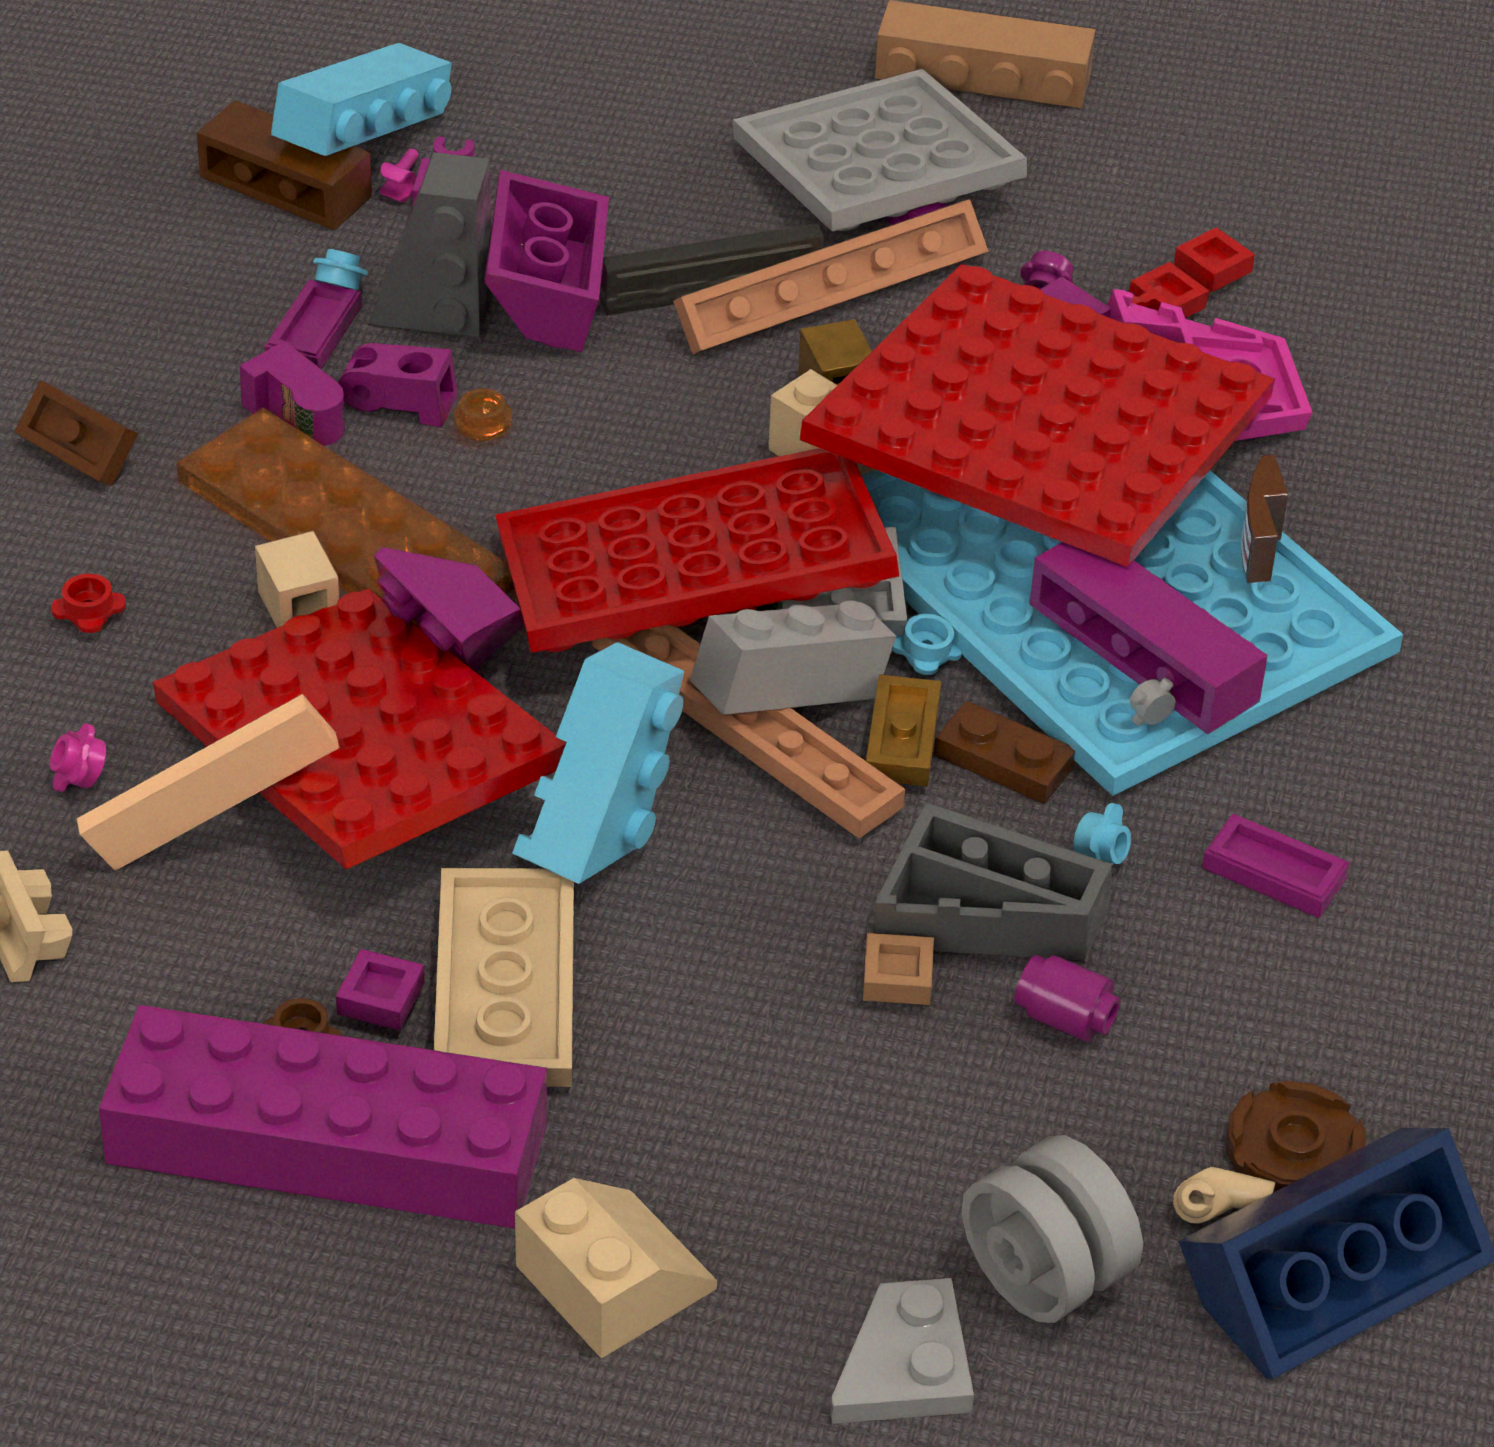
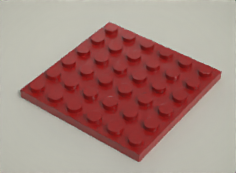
M961 264L802 419L799 440L1128 567L1271 399L1275 378L1259 373L1247 364L1229 362L1202 352L1200 348L1193 344L1177 343L1155 335L1138 324L1123 323L1098 314L1094 309L1086 305L1071 304L1046 295L1034 286L1019 285L994 276L990 271L982 267Z

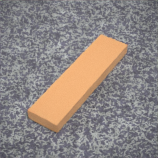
M301 694L77 818L79 834L116 871L337 750L340 747L336 732L306 697Z

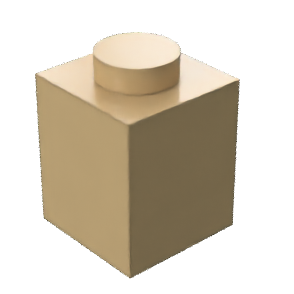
M314 531L255 546L258 592L277 628L283 626L286 621L295 616L308 615L326 606L337 605L339 600L338 576Z

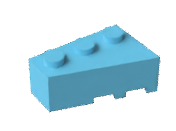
M619 642L584 660L556 735L557 738L567 742L554 778L540 777L534 796L545 800L533 834L530 836L519 834L512 854L580 884L636 848L639 849L646 844L653 832L656 821L655 813L651 812L656 789L663 782L669 768V756L665 754L669 734L678 722L683 709V697L679 695L684 670Z

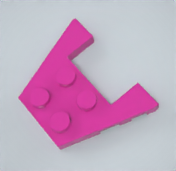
M1113 289L1107 304L1111 308L1110 318L1123 323L1138 324L1155 335L1177 343L1193 344L1200 348L1202 352L1229 362L1247 364L1254 368L1255 371L1275 378L1271 399L1235 441L1306 429L1312 415V409L1285 338L1218 318L1214 319L1211 327L1185 319L1181 307L1161 302L1157 311L1131 303L1134 296L1133 293Z

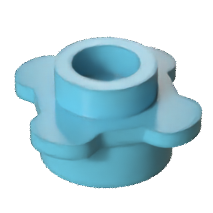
M919 614L910 618L905 626L904 635H896L892 647L894 653L903 654L914 670L923 675L935 674L941 664L948 660H959L963 654L961 649L953 642L954 629L952 625L944 618L934 614Z
M1110 803L1107 805L1104 814L1096 812L1085 814L1075 832L1074 852L1112 865L1122 863L1131 845L1130 830L1127 826L1122 825V806Z

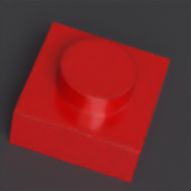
M1215 227L1177 246L1174 265L1209 291L1214 292L1251 273L1255 254Z

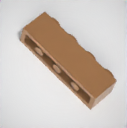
M889 0L877 37L875 79H886L923 69L946 89L1082 108L1091 75L1096 29Z

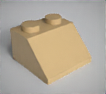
M573 1178L515 1211L517 1268L601 1359L717 1289V1280L631 1190Z

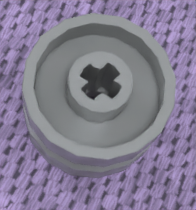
M1066 1135L1046 1137L1021 1153L1012 1163V1166H1000L973 1183L963 1194L961 1215L967 1240L979 1266L995 1289L1018 1312L1037 1322H1057L1081 1306L1092 1295L1093 1291H1104L1130 1274L1141 1263L1144 1244L1138 1216L1126 1190L1101 1158L1085 1144Z

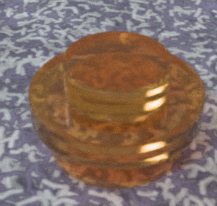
M480 388L468 391L461 397L458 406L454 410V426L456 430L465 437L476 441L485 442L504 435L512 425V411L506 404L504 396L492 389Z

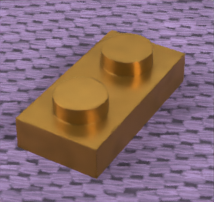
M879 674L866 762L896 783L928 787L941 681Z

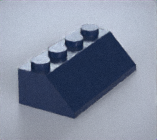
M1400 1128L1178 1241L1203 1308L1263 1376L1271 1379L1494 1262V1247L1449 1128Z

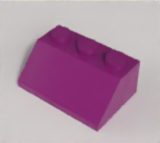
M500 170L497 180L484 282L526 339L542 342L550 347H562L582 352L599 301L609 197Z

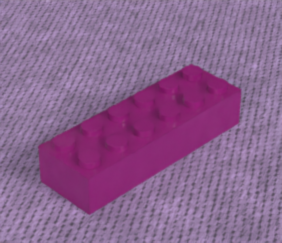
M138 1005L99 1106L105 1164L515 1229V1211L524 1207L547 1126V1068Z

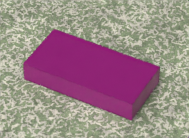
M308 280L265 344V351L286 341L322 370L362 308L361 291Z
M1232 813L1204 852L1202 868L1320 918L1347 879L1350 862Z

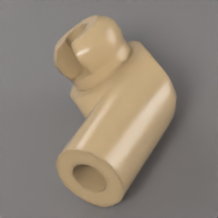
M1209 1167L1185 1180L1177 1187L1174 1193L1173 1205L1176 1213L1183 1220L1190 1223H1205L1232 1208L1242 1209L1272 1194L1275 1182L1216 1167Z

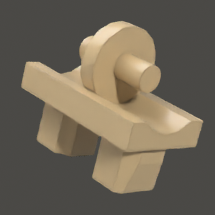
M0 851V960L10 982L30 981L36 960L65 958L72 938V927L65 914L39 915L47 913L52 898L51 883L45 870H17L9 851Z

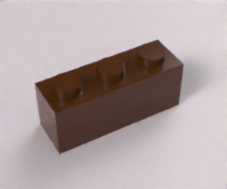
M234 100L196 132L201 178L332 230H336L372 197L370 152L355 146L327 156L313 152L271 135L274 115Z

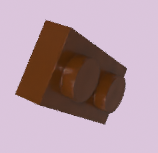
M42 380L39 381L14 433L95 480L110 486L114 484L139 434L57 386Z
M967 700L935 737V756L1043 804L1049 800L1073 770L1076 762L1074 760L1075 751L1068 744Z

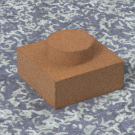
M867 933L863 1001L930 1005L934 937Z

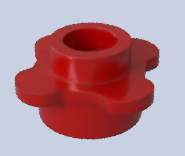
M91 573L80 574L66 581L62 588V598L54 600L51 604V612L56 619H67L84 633L100 631L111 615L121 613L126 608L125 597L121 593H112L111 584L105 577Z

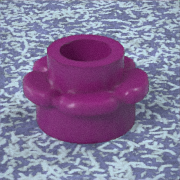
M1038 251L1033 254L1030 262L1023 264L1020 270V277L1025 280L1024 285L1041 289L1060 277H1064L1074 284L1072 278L1074 269L1070 261L1061 254L1052 251Z

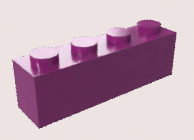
M1064 542L1035 557L1029 605L1139 685L1151 679L1161 681L1164 677L1169 679L1173 683V687L1169 692L1175 698L1173 710L1206 734H1210L1260 702L1268 655L1134 560L1126 567Z

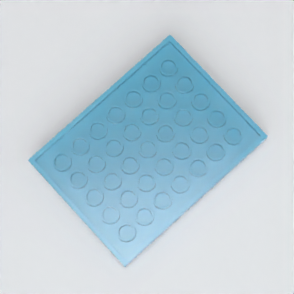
M878 470L861 475L884 527H896L905 601L918 614H934L947 620L954 629L953 642L961 649L962 655L1049 737L1068 744L1075 751L1074 760L1112 796L1400 652L1403 634L1283 532L1281 540H1277L1271 582L1247 583L1241 554L1242 530L1247 501L1212 471H1209L1134 561L1155 576L1161 578L1169 586L1268 655L1260 702L1210 734H1206L1175 710L1158 724L1149 725L1144 723L1138 726L1132 721V717L1136 712L1130 706V697L1139 684L1029 605L1035 557L1058 545L1061 541Z

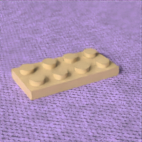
M441 868L434 1050L546 1067L547 1087H572L574 881L545 868Z

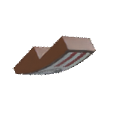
M1275 455L1262 456L1256 466L1249 487L1241 544L1243 570L1247 583L1271 582L1277 540H1281L1288 492Z

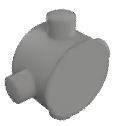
M1164 677L1161 681L1156 679L1147 680L1134 690L1130 697V706L1136 712L1132 717V721L1139 726L1144 723L1149 725L1158 724L1171 714L1175 707V698L1169 692L1173 687V683L1169 679Z

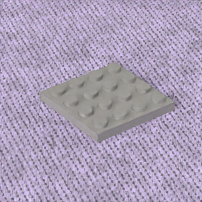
M923 69L733 119L734 139L832 232L836 230H852L861 223L886 216H902L911 209L932 203H948L954 201L958 196L982 189H998L1007 182L1027 177V157Z

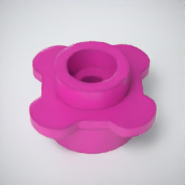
M84 723L79 731H68L56 741L50 757V768L56 772L53 778L54 790L63 792L68 784L88 789L97 781L105 763L106 744L103 740L94 737L95 729L93 725Z

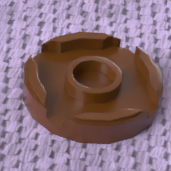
M1286 1080L1270 1083L1268 1091H1262L1254 1095V1090L1241 1097L1230 1114L1226 1152L1237 1173L1274 1181V1192L1365 1147L1366 1130L1361 1119L1357 1123L1355 1117L1349 1113L1350 1105L1338 1094L1312 1083Z

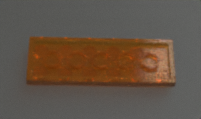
M261 408L176 463L179 482L271 542L314 531L338 576V586L348 593L369 589L380 598L385 595L376 583L380 575L374 559V555L382 547L476 565L505 594L513 590L506 561L265 408ZM414 620L411 621L414 625L421 629L420 626Z

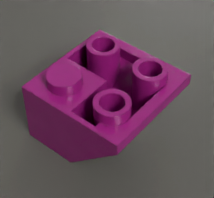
M382 547L374 555L380 575L376 583L385 594L381 600L395 617L403 619L406 626L414 620L443 652L448 650L473 671L478 669L523 626L520 608L476 565Z

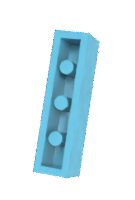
M396 43L279 82L271 135L327 156L442 114L451 96L449 78L452 62L404 44Z

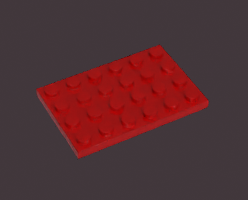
M821 448L495 514L501 545L518 607L521 610L522 622L531 653L544 650L561 652L582 642L602 638L624 639L640 630L664 625L686 626L703 617L727 612L736 614L746 609L756 610L761 605L785 600L806 601L817 597L823 592L847 587L869 588L877 585L881 580L900 577L897 554L856 462Z
M369 589L348 593L338 600L337 605L326 606L308 615L295 616L286 621L283 626L255 638L237 641L230 649L200 662L184 664L174 673L152 682L156 702L206 747L303 694L336 732L340 748L258 793L346 870L539 780L541 776H548L556 772L566 746L565 741L557 738L556 734L448 650L443 652L416 625L410 622L406 626L405 621L395 617L384 605L381 598Z

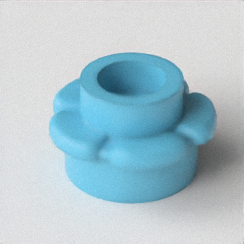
M334 249L327 250L326 258H315L313 261L314 264L318 265L314 281L357 291L359 290L362 276L368 277V271L358 267L360 256Z

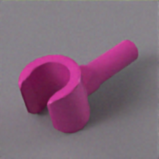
M408 149L401 160L395 165L388 162L381 165V175L387 178V180L379 189V194L401 203L407 202L410 199L416 175L409 170L419 158V154L415 149Z

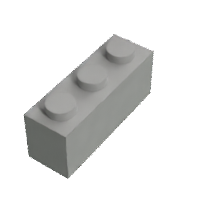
M844 601L839 605L816 607L794 605L789 609L770 611L746 609L736 614L713 615L708 618L690 681L722 715L875 699L879 674L884 675L896 635L876 616L875 611L871 607L857 601Z

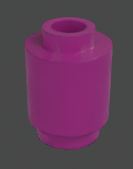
M1034 955L1021 974L1014 997L1015 1004L1025 1008L1029 1018L1085 1042L1092 1040L1097 1032L1103 1035L1108 1033L1117 1017L1121 1003L1120 997L1113 995L1114 980L1056 955H1052L1048 959Z

